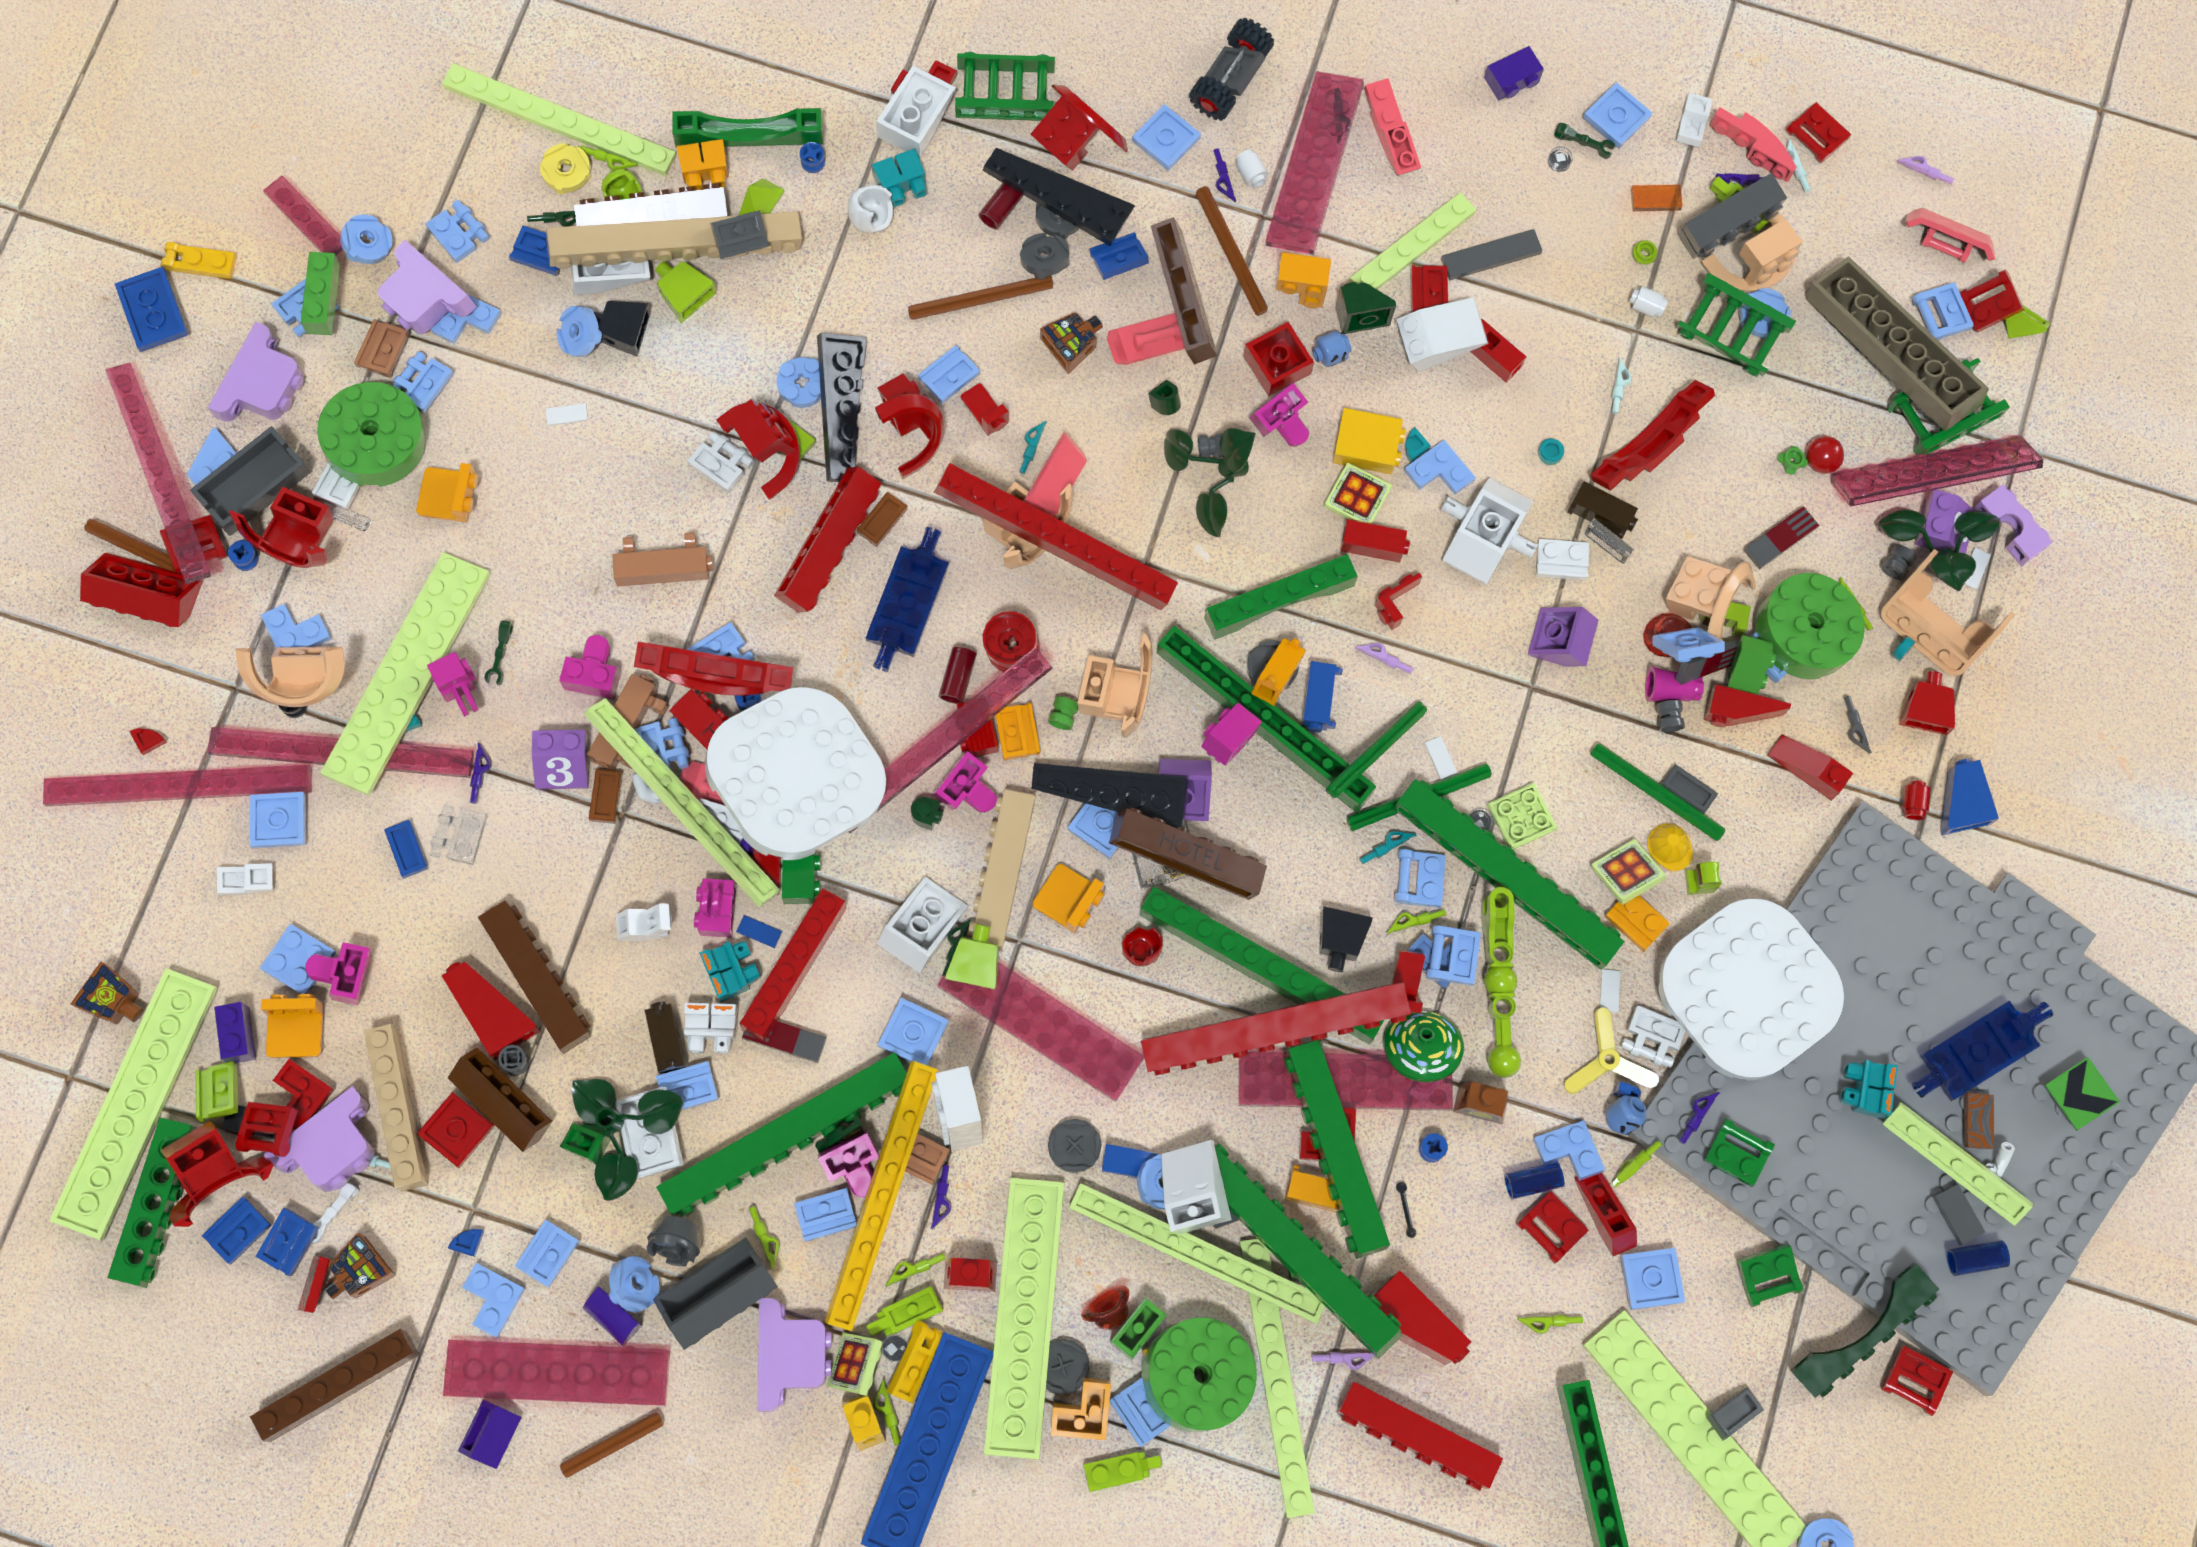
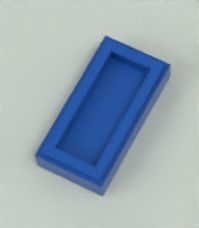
M410 820L384 829L403 879L428 869Z

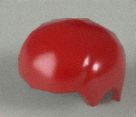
M1825 435L1814 438L1805 447L1806 459L1809 466L1815 472L1821 474L1832 473L1843 464L1844 449L1840 441L1834 437Z
M1137 927L1132 932L1126 934L1122 941L1123 956L1131 964L1140 967L1156 962L1163 949L1162 936L1154 927H1151V929Z

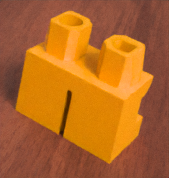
M723 139L701 142L703 163L699 143L676 146L684 184H687L688 187L694 186V191L703 190L701 181L711 180L712 184L718 183L719 188L726 187L728 170Z

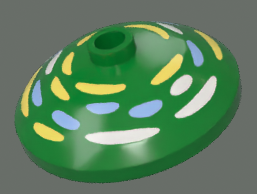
M1422 1010L1421 1013L1412 1012V1015H1406L1407 1020L1389 1025L1384 1038V1052L1390 1065L1402 1076L1417 1082H1436L1447 1078L1459 1067L1464 1054L1463 1038L1455 1024L1445 1016L1433 1011ZM1422 1035H1427L1430 1038L1426 1039Z

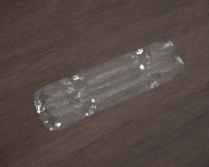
M327 501L323 503L330 507L334 520L351 527L355 525L356 529L363 532L368 530L371 523L369 517L359 516L357 512L340 506L337 507L335 504Z

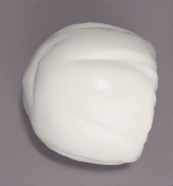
M881 185L858 188L851 194L848 201V215L851 223L864 233H875L885 230L893 216L892 193Z

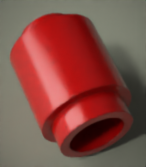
M1911 781L1910 784L1904 786L1902 811L1906 819L1915 821L1926 819V814L1929 813L1931 788L1926 786L1925 782Z

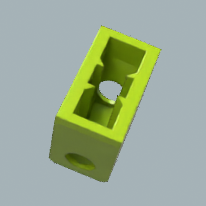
M664 261L655 269V272L661 277L657 282L659 293L681 324L717 294L714 282L684 261L677 264L674 268Z
M975 924L972 939L960 938L945 979L996 989L999 945L988 942L991 927Z

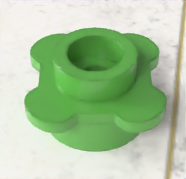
M1792 446L1786 453L1778 455V461L1785 466L1786 473L1790 475L1795 474L1799 468H1805L1808 464L1804 453L1796 446Z

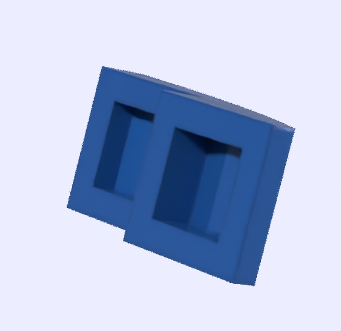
M1106 1144L1102 1172L1137 1179L1141 1164L1159 1154Z

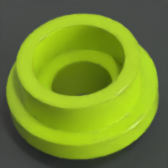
M1648 240L1638 242L1632 251L1635 261L1642 265L1653 263L1658 254L1655 244ZM1641 252H1647L1648 256L1642 255Z

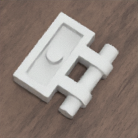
M713 431L708 438L714 443L713 446L709 447L702 442L687 462L689 466L729 493L744 474L743 470L737 466L743 463L750 468L755 460L748 455L745 449L742 447L737 448L730 443L728 437ZM726 451L732 457L728 460L720 452Z
M1637 1005L1627 1032L1636 1035L1635 1041L1624 1038L1621 1048L1630 1051V1055L1635 1057L1640 1055L1650 1059L1657 1066L1662 1064L1671 1068L1674 1058L1665 1055L1668 1048L1674 1051L1679 1050L1685 1030L1678 1021ZM1645 1039L1659 1044L1657 1050L1655 1051L1643 1046Z

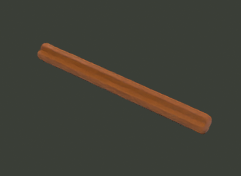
M1207 186L1199 188L1196 191V196L1255 315L1265 314L1268 306Z
M1048 276L1046 279L1031 278L909 306L908 314L911 320L1049 290L1053 288V280L1051 276Z

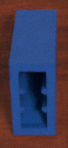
M1970 758L1955 762V766L1948 771L1940 828L1942 836L1988 826L1999 819L1981 760L1971 762Z

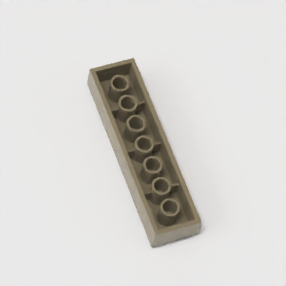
M1849 256L1811 283L1807 300L1945 432L1983 404L1989 388Z

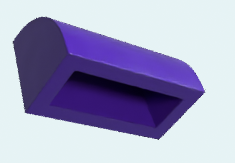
M599 1286L583 1306V1310L623 1347L642 1327L619 1304H614L609 1294Z
M483 1399L458 1452L497 1469L522 1417Z

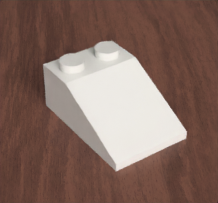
M912 66L876 121L877 137L904 151L915 148L920 159L932 140L956 87Z
M648 260L643 263L628 261L617 265L599 263L590 267L582 265L570 266L574 295L601 293L650 280Z
M1473 297L1420 309L1397 319L1409 362L1419 372L1488 344Z
M924 877L885 926L877 945L921 973L959 921L968 905Z

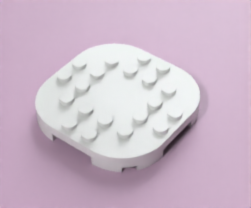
M799 687L783 690L729 718L713 734L705 759V774L712 791L716 790L741 828V836L758 852L766 856L771 854L783 857L782 860H796L814 854L816 849L856 827L860 829L873 818L885 793L886 776L881 759L849 711L835 697L813 688Z
M1745 899L1729 904L1680 940L1667 953L1660 967V984L1658 989L1665 1010L1669 1016L1673 1015L1706 1056L1704 1060L1717 1072L1730 1078L1754 1081L1773 1075L1828 1034L1837 1023L1843 1008V986L1834 965L1790 912L1767 900Z

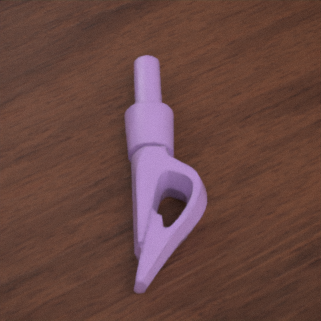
M1914 156L1898 159L1897 163L1903 164L1905 167L1921 174H1926V176L1934 180L1938 178L1949 184H1952L1954 178L1940 173L1941 170L1928 165L1924 156Z
M1381 643L1355 647L1356 650L1384 662V664L1393 669L1397 667L1409 674L1414 669L1399 662V658L1388 655L1384 645ZM1371 648H1380V652L1372 651Z
M1329 1352V1354L1312 1355V1362L1329 1361L1330 1364L1345 1363L1349 1369L1358 1370L1372 1359L1374 1355L1368 1352ZM1353 1359H1363L1358 1365H1353L1351 1362Z

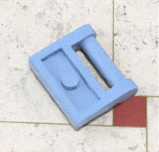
M1955 282L1918 293L1912 297L1914 305L1918 306L1928 331L1938 341L1945 337L1971 330L1974 326ZM1927 301H1933L1943 323V328H1938Z
M1408 849L1399 850L1398 859L1401 862L1398 893H1395V902L1441 908L1446 855L1414 852ZM1411 861L1418 862L1415 895L1408 894Z
M1433 926L1432 935L1434 936L1430 969H1427L1426 979L1473 986L1481 933L1445 926ZM1445 937L1452 938L1448 972L1440 970Z

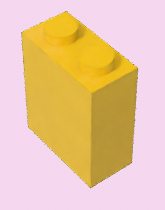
M1344 408L1332 463L1346 466L1348 462L1360 469L1392 475L1394 466L1399 467L1402 452L1397 450L1399 443L1403 444L1406 429L1402 428L1403 419Z

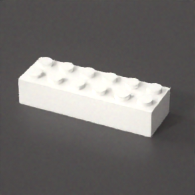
M964 1066L935 1073L936 1081L931 1083L944 1145H950L951 1151L983 1144L981 1117L969 1067Z

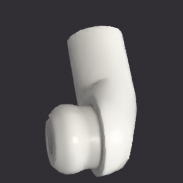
M634 774L631 777L637 795L641 800L652 804L662 802L638 774Z
M2003 1142L1994 1163H1987L1985 1167L2001 1178L2012 1158L2015 1147L2009 1142Z

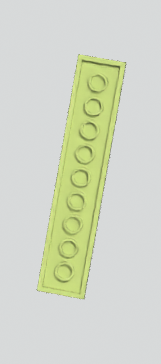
M442 552L320 772L322 777L370 796L433 681L427 665L445 657L490 577L489 571Z
M165 968L49 1221L98 1240H104L214 998L217 987Z
M1010 1178L984 1455L1039 1460L1064 1182Z
M1625 1310L1582 1345L1750 1547H1788L1802 1534L1806 1525L1734 1439L1730 1436L1722 1441L1706 1418L1711 1412Z

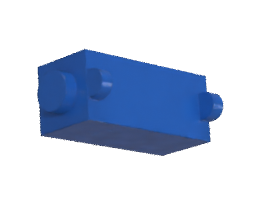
M1310 662L1301 726L1307 728L1310 732L1319 733L1322 730L1327 731V729L1336 728V722L1330 721L1335 675H1342L1343 669L1336 667V664Z

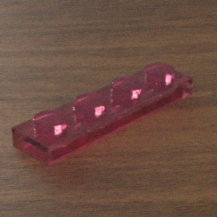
M282 175L263 190L270 201L320 252L338 255L343 251L340 243V234Z

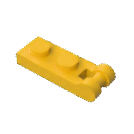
M166 242L164 248L166 255L165 258H162L160 265L165 270L232 279L237 258L234 252ZM176 256H182V260L175 261Z
M917 1321L913 1325L912 1337L886 1392L913 1404L942 1338L943 1332L935 1327L929 1328L928 1324L922 1321ZM926 1339L927 1342H926L925 1346L923 1347L922 1344H923L924 1340Z

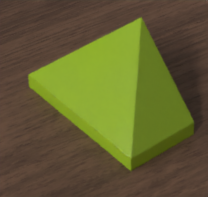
M764 178L751 184L747 188L739 215L759 210L761 214L771 213L785 192L784 189Z
M2024 305V311L2005 319L2009 339L2045 333L2051 323Z

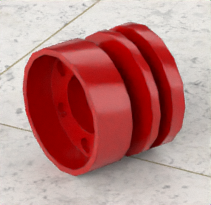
M1014 611L1001 612L990 619L984 628L982 636L983 646L991 664L999 671L1007 674H1018L1030 669L1037 661L1040 652L1039 639L1032 622L1023 614ZM1012 642H1016L1017 646H1014L1013 650H1009L1008 646H1011Z

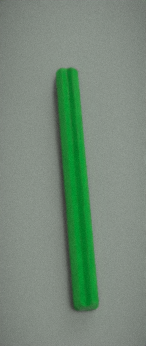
M1416 702L1326 788L1327 794H1330L1332 798H1337L1425 715L1427 707L1422 702Z
M1601 743L1596 744L1591 751L1592 757L1715 841H1719L1726 831L1724 827Z
M1482 764L1430 786L1433 788L1432 792L1442 797L1490 778L1492 772L1488 764ZM1401 797L1349 816L1347 824L1350 830L1355 831L1398 814L1393 807Z

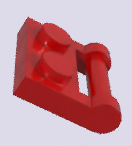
M1817 102L1786 129L1791 136L1794 134L1817 156L1816 159L1820 163H1823L1852 135ZM1803 126L1808 132H1810V133H1811L1821 144H1823L1826 148H1823L1821 145H1819V144H1818L1809 134H1807L1801 127Z
M2006 269L1999 272L1998 276L1970 290L1964 289L1959 292L1974 324V329L1977 332L2024 311L2016 288ZM2002 284L2004 285L2006 290L1974 304V298Z
M210 515L160 530L161 538L175 573L182 572L183 568L214 558L219 560L226 558L224 547ZM211 543L214 546L212 549L180 559L178 557L179 553Z
M248 1102L236 1139V1149L242 1152L255 1150L270 1152L279 1157L287 1156L290 1150L288 1141L298 1110L287 1106ZM253 1132L276 1135L274 1142L251 1138Z
M1551 1191L1516 1224L1521 1230L1525 1229L1550 1255L1549 1259L1554 1264L1589 1231ZM1535 1217L1562 1243L1559 1248L1532 1222Z
M1903 1345L1900 1346L1881 1390L1888 1394L1892 1392L1923 1408L1924 1413L1933 1416L1954 1371ZM1899 1376L1932 1392L1930 1398L1927 1399L1898 1384Z

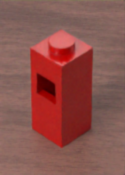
M1481 319L1488 344L1469 352L1507 383L1523 367L1527 356L1485 320Z
M1347 519L1340 551L1400 563L1403 554L1408 555L1410 540L1406 539L1407 530Z

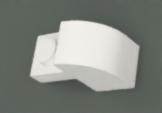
M659 903L647 910L626 909L617 914V941H647L667 937L672 923L669 904Z

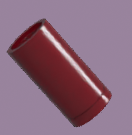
M1002 183L979 212L980 220L991 229L998 230L1024 195Z
M952 647L938 695L940 699L953 704L964 702L977 656L974 651L964 647Z

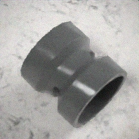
M1215 433L1210 438L1207 435H1198L1199 457L1210 458L1212 455L1217 458H1224L1220 451V440L1223 433Z
M1895 545L1890 552V559H1887L1882 565V570L1893 579L1904 580L1908 574V567L1914 564L1917 556L1911 549L1903 545Z
M1669 700L1656 705L1657 713L1660 715V721L1658 722L1659 731L1675 732L1685 728L1684 719L1681 717V712L1683 711L1682 701Z
M506 1046L499 1053V1064L508 1074L518 1076L527 1071L530 1063L529 1057L519 1046Z

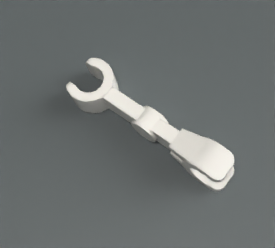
M347 1183L340 1191V1196L331 1207L326 1209L321 1219L313 1223V1225L320 1227L317 1231L318 1236L312 1241L313 1244H318L323 1240L329 1223L338 1216L339 1211L344 1205L358 1194L359 1189L354 1184Z

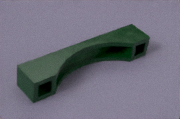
M1912 1263L1892 1280L1891 1293L1886 1308L1877 1323L1865 1335L1840 1349L1826 1352H1810L1790 1371L1814 1398L1819 1395L1823 1398L1833 1390V1382L1839 1377L1842 1380L1848 1377L1855 1370L1853 1365L1858 1360L1865 1361L1875 1353L1874 1346L1880 1341L1883 1343L1889 1341L1896 1334L1894 1329L1901 1323L1906 1325L1917 1316L1914 1311L1922 1304L1925 1307L1930 1305L1938 1297L1935 1293L1940 1289L1917 1264Z

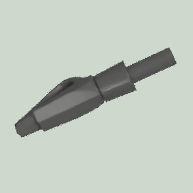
M1844 697L1849 711L1847 716L1852 725L1848 734L1849 739L1868 754H1871L1872 752L1861 724L1858 710L1855 711L1851 697ZM1854 733L1858 735L1861 740L1860 742L1854 737Z

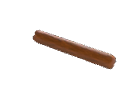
M89 519L85 524L84 530L162 568L174 571L168 554L94 519Z
M653 1413L561 1463L560 1469L565 1477H570L662 1427L664 1423L660 1414Z

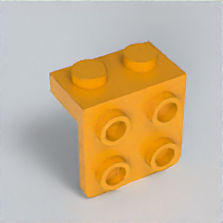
M461 463L459 471L433 467L426 468L416 508L417 514L423 517L467 523L468 514L471 513L473 507V490L476 489L478 483V475L475 473L472 465Z
M1058 864L1034 899L1033 907L1075 934L1079 927L1084 928L1091 917L1089 912L1094 905L1098 907L1104 898V883L1096 878L1091 882L1065 865Z
M299 994L297 998L288 999L286 995H270V999H261V1010L268 1015L266 1055L268 1057H318L321 1054L323 1003L314 998L312 994Z

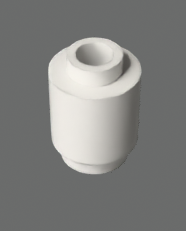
M1248 149L1236 157V167L1248 187L1254 186V188H1257L1267 181L1266 178L1269 173L1257 153Z
M1641 286L1639 290L1634 289L1629 302L1633 303L1631 309L1652 318L1654 316L1660 318L1668 299L1664 298V295Z

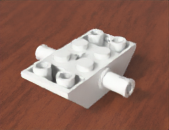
M1490 477L1482 487L1472 506L1466 507L1448 497L1441 511L1460 520L1461 526L1442 562L1487 585L1507 549L1512 548L1531 559L1538 544L1518 535L1519 532L1517 530L1534 501Z

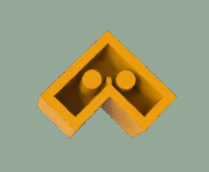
M1282 252L1276 290L1282 291L1285 294L1300 293L1298 304H1302L1307 308L1323 307L1328 288L1331 259Z
M1083 1377L1081 1405L1053 1403L1051 1436L1106 1440L1111 1380Z

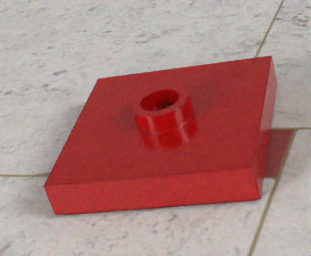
M452 1092L418 1131L417 1135L457 1168H460L495 1126Z

